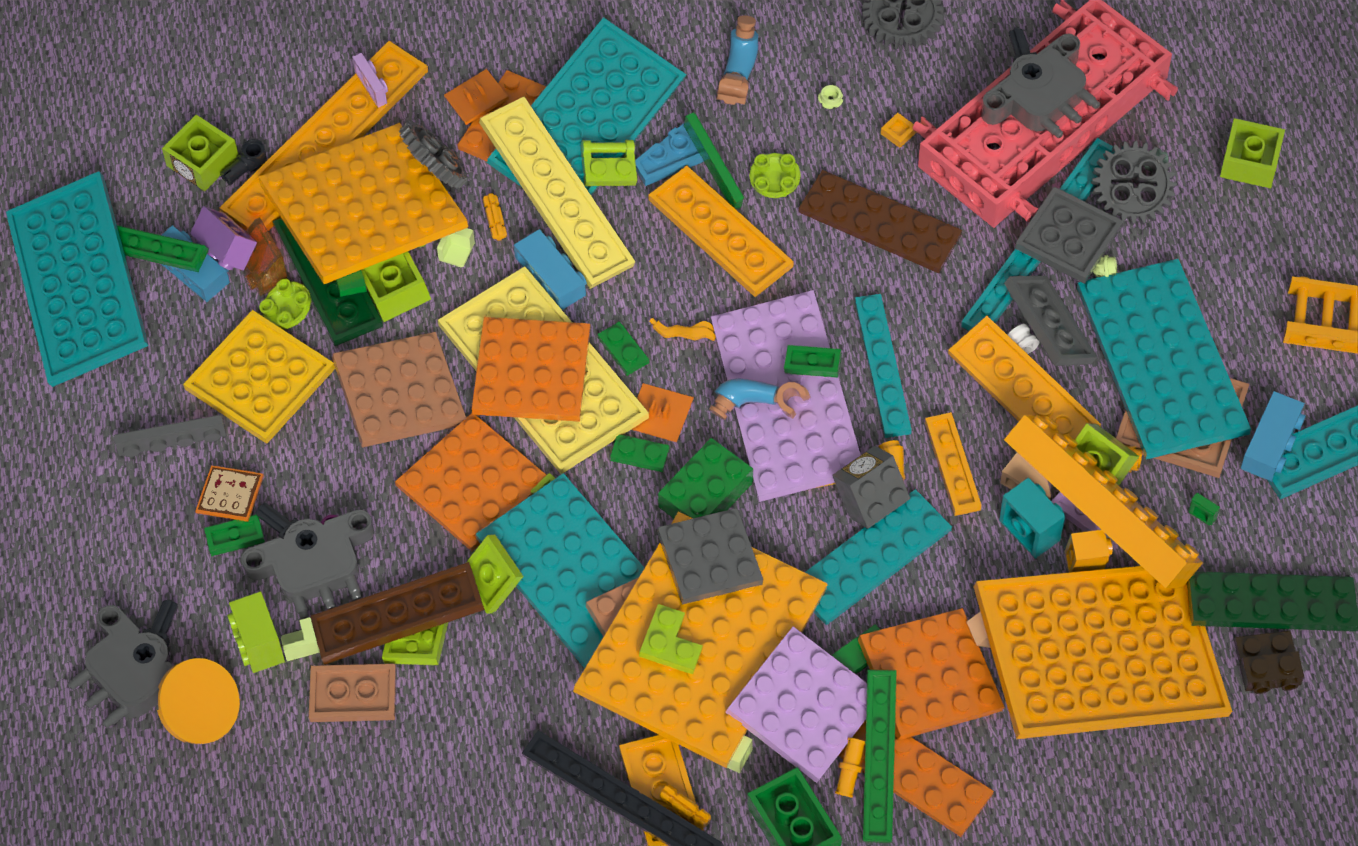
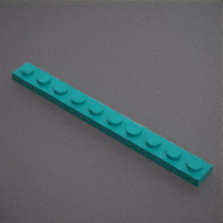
M1097 138L1063 183L1060 190L1085 202L1097 186L1091 184V180L1098 177L1092 173L1094 168H1101L1098 166L1097 161L1099 158L1106 160L1103 154L1105 151L1112 153L1113 146ZM1015 249L964 317L961 327L970 331L986 316L996 323L1013 300L1004 282L1010 276H1031L1041 261Z

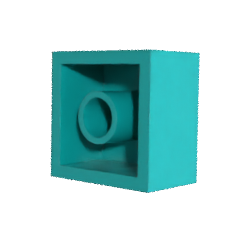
M1028 477L1003 495L999 521L1035 559L1061 540L1065 520L1064 511L1057 503L1050 501L1039 484H1034Z

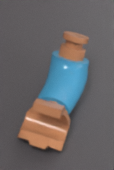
M743 15L738 17V25L736 29L731 31L728 62L724 76L720 79L716 97L717 100H722L725 104L735 105L736 103L745 105L749 88L747 79L758 54V34L754 28L756 20L751 16Z
M735 378L719 385L715 390V393L718 395L714 401L716 405H711L709 410L721 419L726 420L727 411L731 412L734 407L740 408L741 405L747 402L771 405L778 403L781 410L793 419L796 413L794 409L786 405L787 401L793 396H799L803 401H806L811 396L804 386L795 382H787L779 387L760 381Z

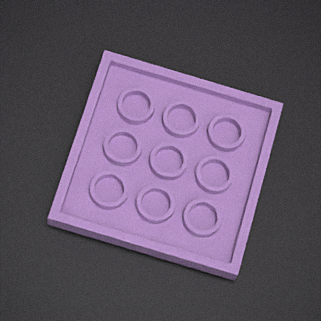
M792 627L725 713L741 722L742 726L817 783L847 745L848 737L852 738L866 720L867 683L795 627Z

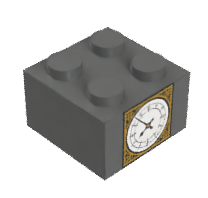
M873 446L832 475L849 517L867 529L910 500L894 456L877 446Z

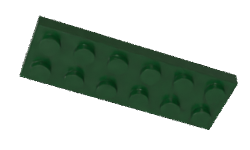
M282 218L272 221L274 229L302 284L310 292L311 301L334 347L383 327L382 319L367 290L366 292L340 297L336 280L323 284Z
M1196 571L1187 581L1191 626L1358 631V607L1354 577Z

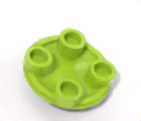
M780 153L759 154L756 156L749 174L751 185L756 192L769 198H781L794 192L799 185L801 177L800 169L794 156Z
M282 279L278 281L276 287L260 303V311L263 313L264 318L281 329L291 328L298 325L309 312L311 306L310 292L303 284Z

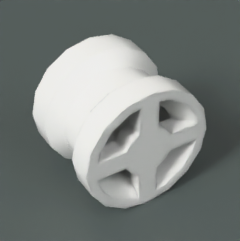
M1026 324L1015 327L1008 334L1027 354L1034 351L1039 345L1036 336L1030 334V328Z

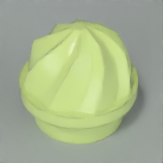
M1104 255L1093 270L1095 276L1098 278L1116 275L1118 273L1116 257Z

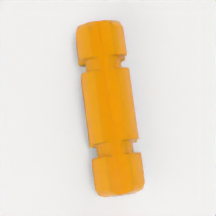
M489 193L482 200L489 228H491V236L493 239L500 241L507 237L506 228L503 227L504 220L498 197L493 193Z
M666 785L660 793V799L668 805L671 803L673 809L688 820L693 819L695 825L704 829L709 824L711 815L704 809L699 810V806L682 793L678 794V790L674 787Z

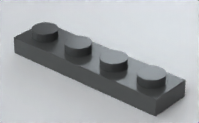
M222 415L116 434L114 435V440L119 456L134 457L140 452L149 450L161 452L170 446L187 447L192 445L193 442L202 440L214 442L219 440L220 437L226 436V430Z

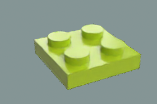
M487 535L467 561L471 565L487 614L497 611L524 577L496 535Z

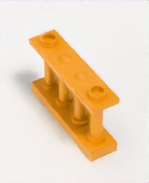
M1292 276L1288 294L1297 295L1294 322L1287 321L1283 343L1358 354V286ZM1308 297L1324 299L1321 326L1305 323ZM1334 300L1350 302L1348 330L1332 327Z

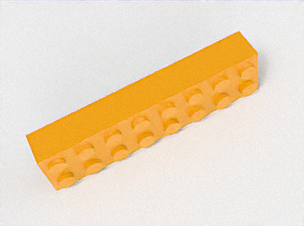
M1024 415L1004 441L1163 587L1182 588L1203 564L1198 558L1199 552L1191 545L1181 543L1177 539L1178 533L1170 526L1160 524L1157 521L1158 515L1146 506L1143 508L1136 502L1138 497L1127 488L1123 490L1116 484L1118 479L1107 470L1103 472L1096 465L1098 461L1088 452L1082 453L1076 447L1078 443L1068 434L1062 435L1056 429L1058 427L1057 423L1050 417Z

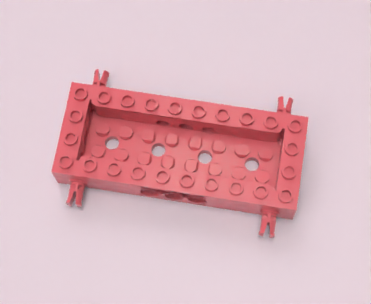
M1061 0L1060 5L1056 3L1052 12L1062 18L1064 22L1030 50V53L1036 52L1038 54L1064 34H1073L1080 40L1079 56L1075 65L1085 74V89L1096 97V100L1100 102V107L1094 109L1082 100L1073 108L1082 117L1080 123L1076 124L1065 115L1055 122L1063 131L1061 138H1057L1046 129L1043 131L1030 130L1012 115L995 125L987 124L983 121L981 111L984 95L1010 75L1011 67L938 129L923 116L920 123L916 121L912 129L925 138L920 143L918 167L993 228L1014 210L1025 221L1030 222V217H1034L1038 211L1037 207H1034L1027 201L1030 196L1150 92L1156 90V92L1169 101L1170 95L1174 97L1178 90L1177 86L1166 80L1172 53L1102 0H1089L1077 11L1067 4L1065 0ZM1099 53L1104 55L1105 58L1097 60L1092 55ZM990 143H996L1000 146V148L997 150H992L988 148L987 145Z

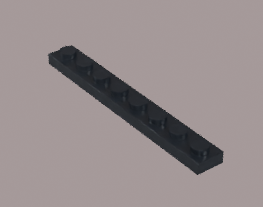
M539 730L522 752L523 756L668 846H724L721 841Z

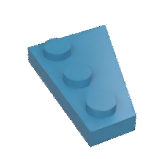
M684 123L678 128H673L663 141L655 143L635 160L636 171L645 186L676 174L685 166L690 168L704 162L685 130Z

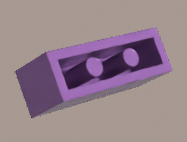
M206 206L202 207L190 232L198 240L197 244L205 245L209 249L207 254L219 260L218 264L228 270H233L235 267L244 271L257 244L250 235L225 213Z

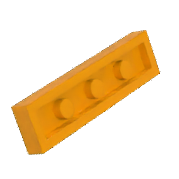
M952 413L925 418V426L954 516L980 511L982 505Z

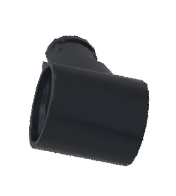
M251 139L246 141L242 145V153L236 157V161L220 172L222 179L228 185H232L246 172L257 171L267 161L265 147L260 140Z

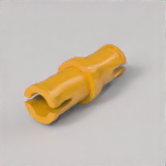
M848 737L844 759L839 764L841 772L835 794L853 798L857 775L862 770V767L859 766L866 741Z

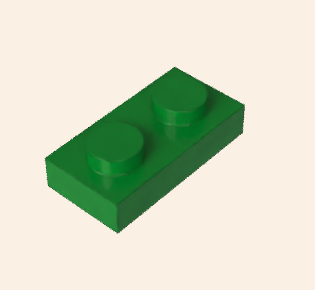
M620 321L597 334L599 341L626 376L649 364V358Z
M788 345L784 372L785 374L838 378L842 358L841 349Z
M619 434L616 437L610 460L663 472L670 451V445Z
M256 515L250 516L248 522L233 520L204 528L211 557L265 543L260 520Z

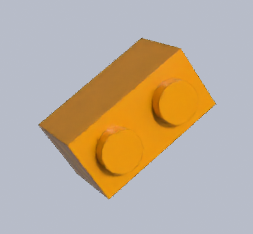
M1095 530L1070 535L1064 551L1068 571L1071 573L1103 570L1106 563H1109V556L1113 550L1111 539L1106 538L1104 531Z

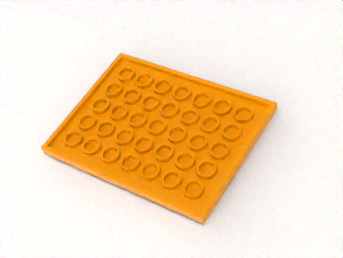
M678 511L671 524L693 518ZM659 543L576 682L573 692L727 768L747 729L742 726L741 722L725 713L791 628L795 627L801 633L803 632L828 584L752 547L763 577L762 585L682 605L661 543ZM658 604L684 612V620L677 637L703 645L693 674L639 657L640 649Z
M1142 566L984 580L976 581L973 586L1016 739L1229 717L1232 713L1206 627L1191 626L1187 583L1182 588H1165Z

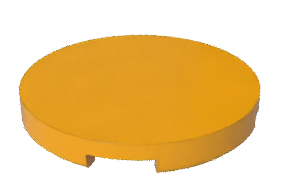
M203 658L182 661L166 672L158 686L159 710L157 712L166 730L182 742L192 744L214 742L227 734L237 719L240 706L238 688L230 673L214 661Z

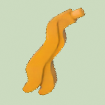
M651 318L649 321L653 325V329L664 338L683 337L690 340L708 338L712 341L716 339V335L713 333V325L707 321L699 322L691 327L681 325L666 327L654 318Z

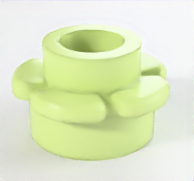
M828 85L821 90L818 101L826 109L838 108L843 103V94L837 86Z

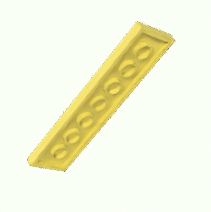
M525 97L480 118V125L576 269L583 274L590 289L635 265V260Z

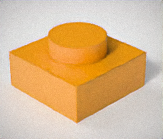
M899 113L894 115L881 128V135L899 148L917 132L912 129L914 124Z

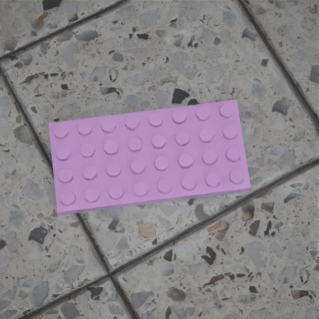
M814 290L711 316L727 380L735 378L749 379L779 387L787 382H795L804 386L811 396L806 401H803L799 396H793L787 401L786 405L794 409L796 413L793 419L781 410L778 403L771 405L747 402L741 405L740 408L735 407L748 461L753 468V479L759 502L835 483L832 475L860 456L839 378L785 374L784 372L788 345L830 348Z

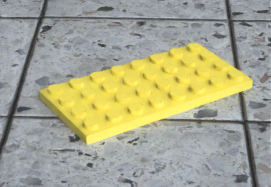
M524 266L440 318L438 325L477 372L484 317L556 322L572 321ZM589 343L580 422L514 418L557 471L563 474L616 440L619 434L623 435L647 420L649 412Z

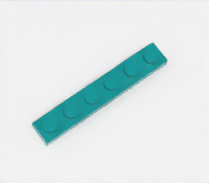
M881 294L855 297L856 311L884 437L909 435L912 433L882 296Z

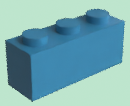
M173 225L162 234V236L193 242L185 231L180 232ZM208 254L199 273L161 264L206 302L230 283L227 274L229 270L218 264L219 260L215 261Z
M539 229L514 244L516 260L522 267L525 266L562 310L586 296L585 285H587L585 277L581 272H576L571 267V262L564 253H559L555 242L550 236H545Z
M1275 391L1273 392L1245 453L1241 470L1271 482L1276 472L1281 474L1287 458L1283 457L1285 450L1291 452L1296 440L1293 432L1295 429L1300 430L1304 423L1306 415L1302 414L1305 403Z

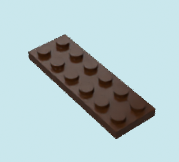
M824 170L821 171L799 207V213L936 273H940L962 235V230Z
M467 562L311 615L310 618L321 659L325 665L485 609L471 565Z

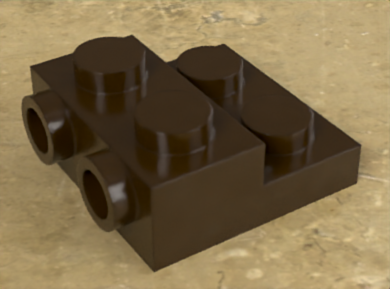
M1291 631L1235 637L1234 643L1245 692L1254 691L1256 694H1263L1272 688H1282L1284 691H1290L1302 684L1304 673L1299 652L1295 651Z

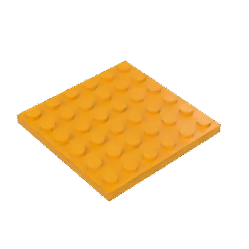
M400 123L259 176L261 187L323 284L468 228L466 217L441 181L428 170L427 166L422 165L407 148L408 145L402 141L403 138L399 132L402 127Z

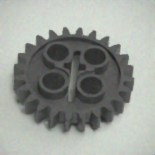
M865 0L862 8L864 28L869 29V36L876 35L877 43L885 40V47L893 43L895 50L899 48V45H903L904 49L908 50L909 44H912L917 49L919 41L926 45L928 38L934 39L935 32H940L944 16V7L941 6L942 0H907L902 30H898L903 0Z
M408 120L400 128L399 132L403 138L402 141L408 145L407 148L422 165L427 166L428 170L438 179L456 189H460L468 181V173L464 170L465 167L459 163L460 160L456 154L445 144H442L439 138L423 125L420 126L417 122L414 123L412 120Z
M1125 141L1122 144V150L1117 145H1114L1112 153L1105 151L1103 154L1106 160L1099 158L1097 161L1098 166L1101 168H1094L1092 172L1098 176L1091 180V184L1098 186L1092 191V194L1100 195L1095 203H1104L1105 207L1102 211H1112L1111 215L1114 217L1116 215L1120 216V220L1123 222L1127 218L1131 225L1135 224L1136 219L1142 225L1145 224L1146 217L1154 221L1156 219L1155 213L1160 216L1164 213L1162 206L1168 208L1171 205L1167 198L1175 196V193L1169 189L1177 186L1176 182L1170 181L1176 175V172H1168L1167 170L1172 163L1164 164L1162 162L1166 154L1158 157L1156 155L1157 147L1153 148L1151 152L1148 151V143L1139 148L1138 142L1134 141L1131 148H1129L1128 143ZM1123 165L1127 169V174H1118L1115 166ZM1141 167H1150L1153 171V176H1145L1141 171ZM1131 179H1134V182L1139 184L1136 188H1133V183H1129ZM1111 180L1122 183L1112 184ZM1155 182L1157 186H1153L1146 183ZM1116 190L1123 191L1126 194V200H1118L1114 192ZM1146 191L1150 193L1152 201L1145 202L1141 198V192Z

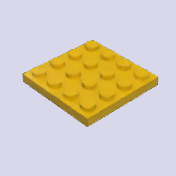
M252 310L183 385L186 391L267 444L335 370V366L332 361Z

